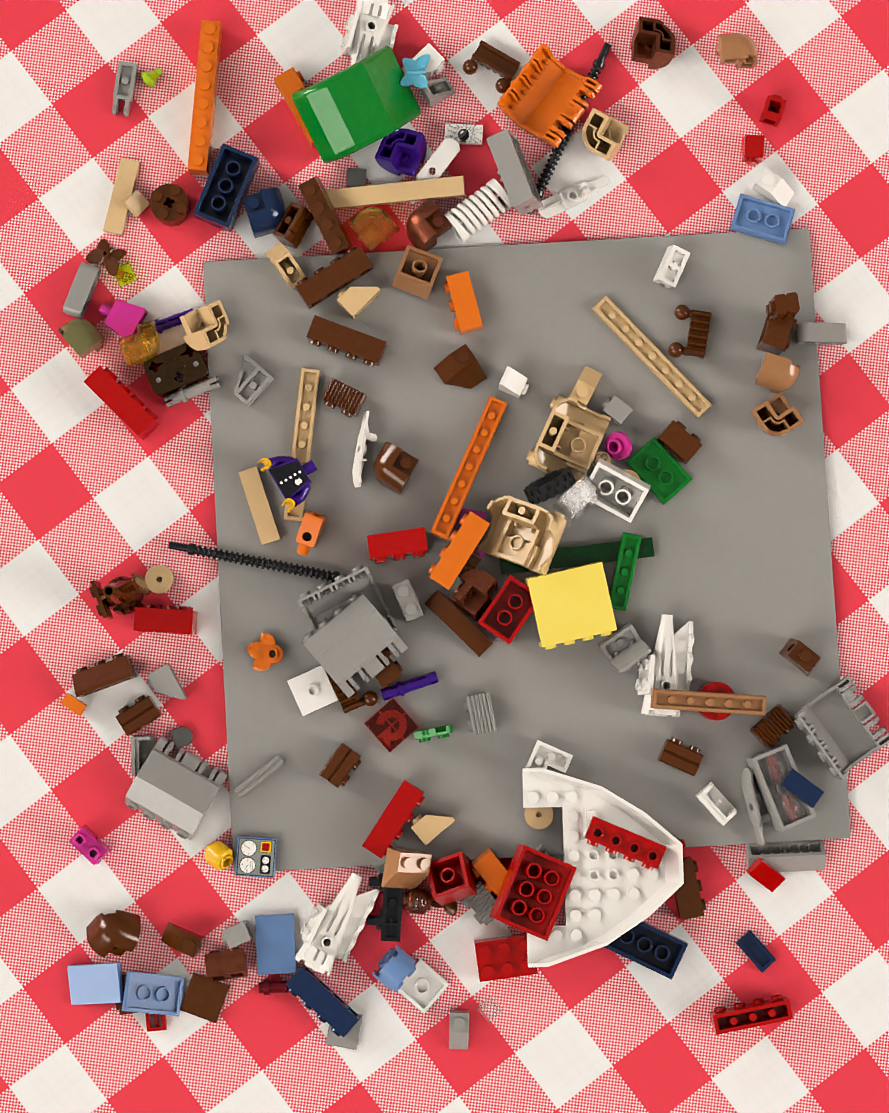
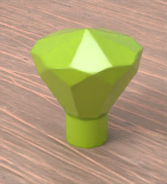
M157 68L154 71L142 72L141 77L148 87L153 88L158 77L163 73L160 68Z

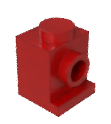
M768 95L759 122L777 127L780 123L786 100H783L779 95ZM770 108L775 109V113L769 111V109H770Z

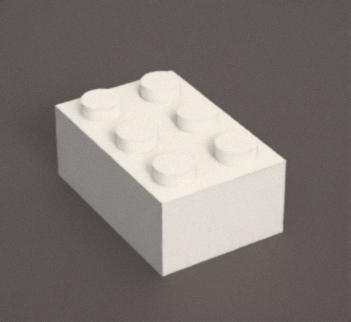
M600 458L580 496L631 523L651 485Z

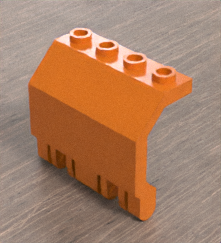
M542 43L535 50L529 62L523 66L517 78L511 82L510 87L500 97L497 104L501 111L522 130L557 148L562 139L566 137V134L558 129L560 124L571 130L573 124L584 113V109H587L589 106L585 100L581 99V96L585 95L590 99H594L596 94L602 89V85L590 77H583L565 67L553 56L549 47Z

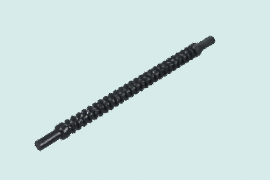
M604 43L598 58L592 64L593 67L590 68L591 72H588L590 78L594 80L599 78L598 74H601L600 70H603L605 66L604 61L611 48L610 44ZM582 95L581 99L587 102L586 98L589 97ZM563 126L564 130L562 131L566 134V137L562 139L557 148L552 149L553 154L549 155L550 159H547L548 164H545L546 168L542 170L544 173H541V178H538L539 183H536V188L540 198L544 195L543 190H546L545 185L549 184L547 181L551 180L550 175H553L552 170H555L554 166H557V161H560L561 151L565 150L563 147L567 146L568 137H571L570 132L574 131L573 127L570 130Z
M170 541L168 547L169 549L187 552L188 555L192 556L197 554V556L202 555L203 558L208 556V559L210 557H213L214 560L218 558L219 561L224 559V562L226 560H229L230 563L235 561V564L240 562V565L243 563L246 566L251 564V567L256 565V568L261 566L262 569L264 567L267 570L272 568L273 571L277 569L278 572L282 570L283 573L288 571L289 574L293 572L294 575L298 573L299 576L304 574L305 577L326 579L327 582L331 580L332 583L335 582L334 578L342 575L339 571L331 572L328 570L326 572L325 569L321 571L320 568L314 569V567L309 568V566L304 567V565H293L292 562L287 564V561L282 563L281 560L277 562L276 559L271 561V558L266 560L265 557L261 559L260 556L255 558V555L250 557L249 554L244 556V553L239 555V552L234 554L233 551L228 553V550L223 552L222 549L218 551L217 548L213 550L212 547L207 549L204 546L202 548L201 545L196 546L194 543L187 545Z

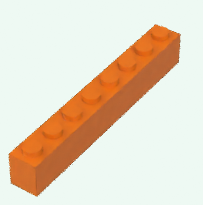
M201 20L187 168L190 175L209 176L223 30L220 21Z

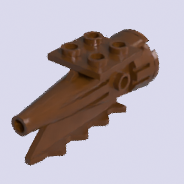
M135 573L131 574L132 578L125 576L117 577L103 589L100 582L90 581L92 585L89 587L93 598L96 597L99 604L96 605L98 614L110 620L113 619L111 610L123 615L135 612V607H139L143 595L150 594L144 577Z

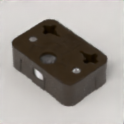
M187 343L151 357L143 365L152 388L159 397L174 393L182 387H189L192 384L207 379L209 376L208 368L201 352L191 348ZM189 349L194 351L192 353V357H189V355H187ZM154 364H156L157 366H159V367L157 368V370H158L157 372H154V371L152 370ZM177 375H185L182 382L176 380L178 378Z

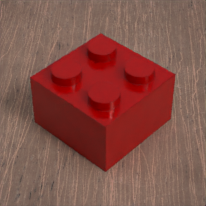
M462 851L431 861L428 876L433 899L441 906L477 894L470 858Z

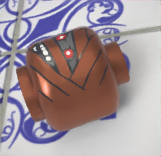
M410 889L409 894L404 896L403 905L407 906L409 913L424 915L427 910L430 911L432 895H429V891L426 889Z

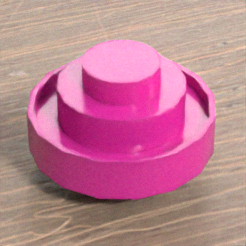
M618 431L607 436L605 441L606 453L613 460L627 458L632 450L631 440L628 435Z

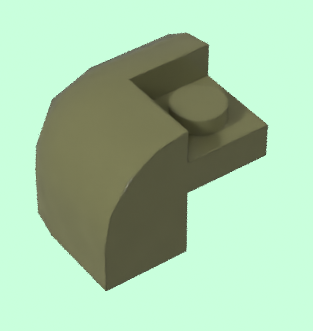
M81 318L73 319L58 329L63 338L82 359L94 349L97 352L103 348L101 343L106 340L91 322Z

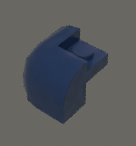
M266 188L260 190L259 193L242 197L254 237L258 238L274 233L286 212L280 189Z

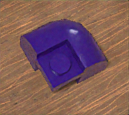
M399 128L398 131L382 139L375 155V160L383 169L398 176L405 174L415 177L420 163L424 164L426 157V138L422 132Z

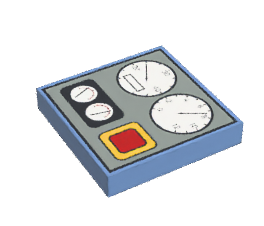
M238 836L235 875L275 878L277 838Z

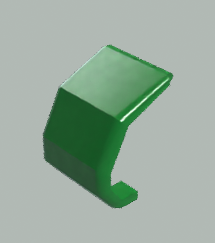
M385 46L350 67L310 87L301 88L292 94L294 104L324 163L344 158L395 132L421 114V109L416 98L413 97L414 94L410 86L400 85V81L405 75L396 61L397 58L392 48L389 46Z

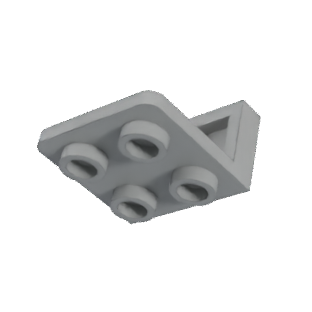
M630 622L598 643L608 661L620 673L630 670L633 664L647 658L652 651L639 637Z

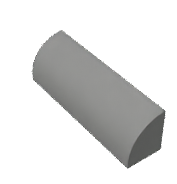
M823 840L765 843V845H758V843L746 844V870L759 857L778 872L824 870L826 852Z

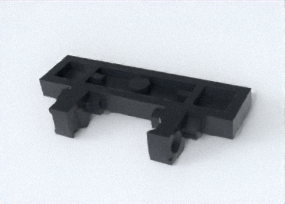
M379 873V877L369 876L368 885L380 886V891H383L382 911H379V916H367V925H377L376 929L381 930V941L400 942L403 888L382 887L383 873Z

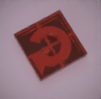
M394 698L364 723L389 753L418 728L417 724Z

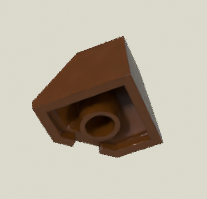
M466 344L449 354L434 367L443 383L447 385L472 389L487 379L477 359Z

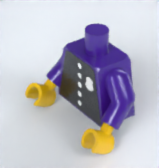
M276 456L269 459L265 457L257 462L264 463L265 467L261 468L260 471L268 469L285 498L281 506L287 504L290 507L286 511L287 513L305 501L311 489L310 484L312 483L308 475L317 470L312 460L301 465L297 458L294 459L292 456Z

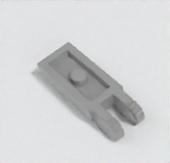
M119 61L113 92L112 114L117 115L119 101H125L123 113L124 116L129 117L139 67L136 63Z

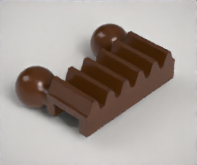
M481 40L471 59L464 62L463 71L468 75L476 73L478 69L477 62H479L481 66H485L488 70L491 69L493 73H498L500 77H503L497 80L495 87L499 93L504 94L510 87V81L518 70L520 62Z
M679 305L674 311L675 317L679 320L690 318L686 347H683L678 342H674L668 348L669 354L672 357L684 355L703 359L706 353L712 314L711 312L689 310L687 306Z
M328 674L344 713L364 705L373 706L377 703L378 697L375 692L367 691L363 694L362 698H359L356 689L347 680V684L355 692L348 698Z

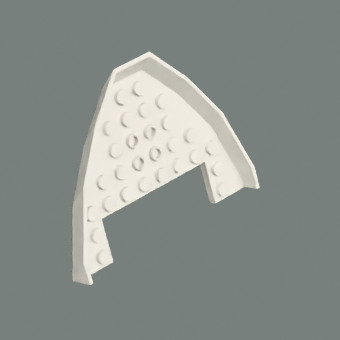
M544 768L522 769L523 808L562 807L564 862L577 867L565 896L566 925H554L548 941L527 933L528 967H549L607 946L653 914L684 884L683 846L679 840L647 813L602 786ZM595 816L666 846L667 848L659 868L653 867V870L642 867L643 862L636 859L633 863L623 859L624 854L617 852L614 855L606 852L605 846L599 844L598 847L587 844L588 839L584 838L592 817Z

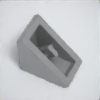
M447 77L429 80L428 86L421 89V93L430 108L455 94Z

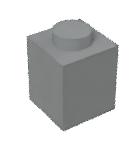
M616 395L612 399L608 397L602 405L604 407L602 413L611 417V420L619 427L633 411L631 407Z
M246 920L223 929V934L221 935L224 945H228L229 949L253 938Z

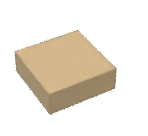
M135 190L123 202L135 217H138L150 205L138 190Z

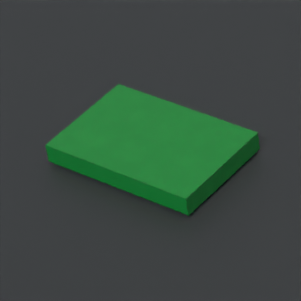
M655 437L625 462L632 471L638 474L643 482L651 485L650 491L663 505L693 480Z

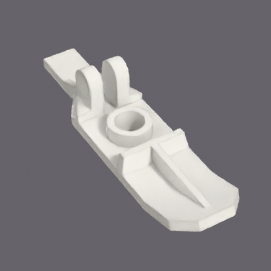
M453 138L444 139L418 173L416 181L440 178L455 156L460 152L459 143ZM431 168L436 169L434 175L429 174Z
M605 176L586 183V181L579 182L542 200L543 206L537 210L541 217L549 219L588 200L594 191L608 185ZM571 193H574L576 195V198L571 199L569 195Z
M364 411L362 426L357 440L352 469L355 488L361 487L364 461H367V459L363 458L367 451L365 443L366 441L374 442L377 440L376 434L369 433L368 418L370 411Z

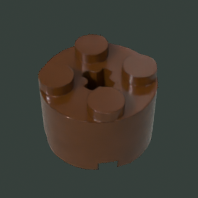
M164 184L151 193L150 207L159 222L167 226H178L187 219L191 210V204L181 187L176 184ZM168 203H173L172 208L168 207Z

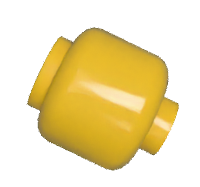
M216 841L206 847L204 858L216 870L227 869L233 862V851L223 842Z

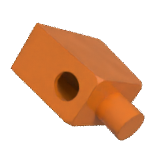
M311 510L305 512L295 540L300 543L297 549L298 554L307 556L310 547L314 548L317 545L327 516ZM307 532L311 534V539L306 537Z

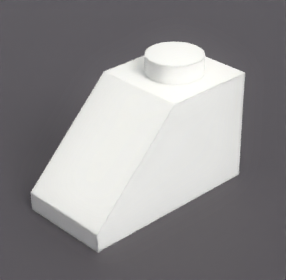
M428 43L412 60L429 54L430 61L427 67L424 68L426 74L422 75L432 77L434 74L438 75L445 68V59ZM403 67V68H402V71H403L404 75H406V74H405V71H406L407 69H405V68Z
M765 168L752 188L773 203L786 206L794 195L793 190L788 184L768 168Z
M507 366L498 389L520 398L521 394L525 395L529 384H526L528 378Z

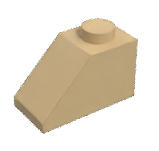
M281 242L265 253L291 289L296 287L297 283L306 277L295 259Z
M378 287L345 288L338 294L337 303L355 319L381 291Z
M585 365L570 398L577 399L581 405L586 407L602 373Z
M419 814L411 821L413 823L411 829L427 845L451 825L455 818L446 815L425 814L422 816Z

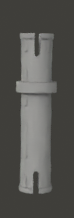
M214 376L185 389L182 387L179 391L164 396L165 402L172 399V401L166 403V406L169 408L180 402H188L190 398L221 387L220 381L212 384L219 380V378Z

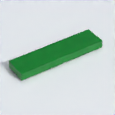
M627 532L622 533L609 592L613 609L626 611L642 540L641 535Z

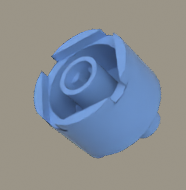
M395 945V950L391 948L377 964L380 968L378 971L374 969L372 975L389 990L397 992L402 987V981L405 977H410L415 972V959L401 947Z

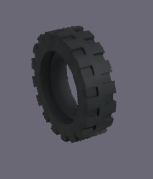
M561 468L531 482L523 491L529 503L539 504L570 489L576 483V480L570 468Z

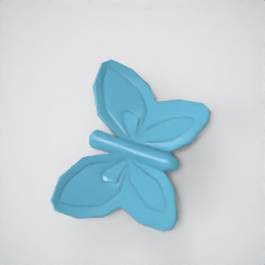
M429 54L422 55L416 60L403 58L402 63L407 70L405 71L406 75L400 81L401 86L414 85L420 89L428 86V80L422 74H426L424 68L427 67L430 61Z

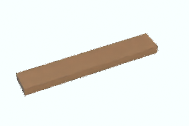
M652 688L650 708L765 716L767 696Z

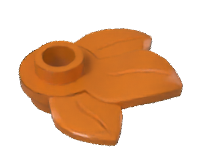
M268 633L261 634L260 642H253L247 646L249 655L255 658L252 668L257 671L268 670L272 664L279 663L284 655L282 648L276 645L275 638ZM273 650L276 652L275 657L271 656Z

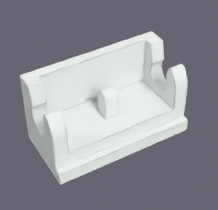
M676 245L667 247L653 282L657 284L662 283L666 288H675L690 256V252Z
M709 782L695 795L723 826L737 813V810L712 782Z

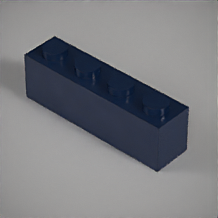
M305 965L301 966L286 983L289 987L288 991L295 997L298 995L303 1000L302 1004L309 1010L313 1009L317 1013V1018L323 1023L327 1022L332 1027L331 1031L338 1037L340 1035L345 1037L361 1019L350 1006Z

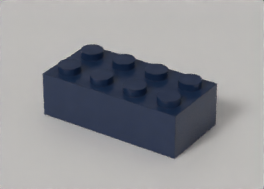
M222 144L193 212L195 218L231 232L244 202L242 197L247 195L260 165L258 157Z
M642 921L604 947L672 980L688 943Z

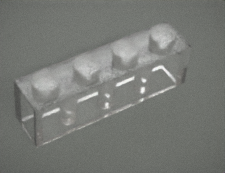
M585 474L547 511L552 514L556 511L565 515L564 519L567 520L564 528L565 531L572 524L570 520L574 516L579 518L586 511L584 507L588 503L592 506L599 499L597 495L602 490Z

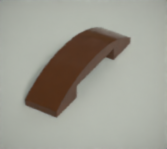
M437 590L424 603L479 657L493 644L440 591Z

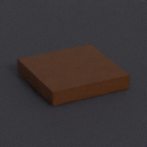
M194 972L180 1010L217 1023L230 985L219 981L210 983L206 976Z

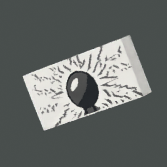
M445 123V139L453 138L461 145H482L483 125Z

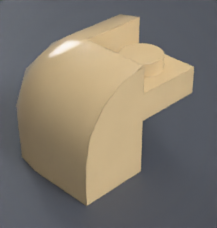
M593 108L582 129L583 141L591 152L610 161L622 147V142L630 127L616 118Z
M220 299L198 307L179 317L187 335L183 336L185 342L197 351L211 348L227 338L226 333L229 320Z

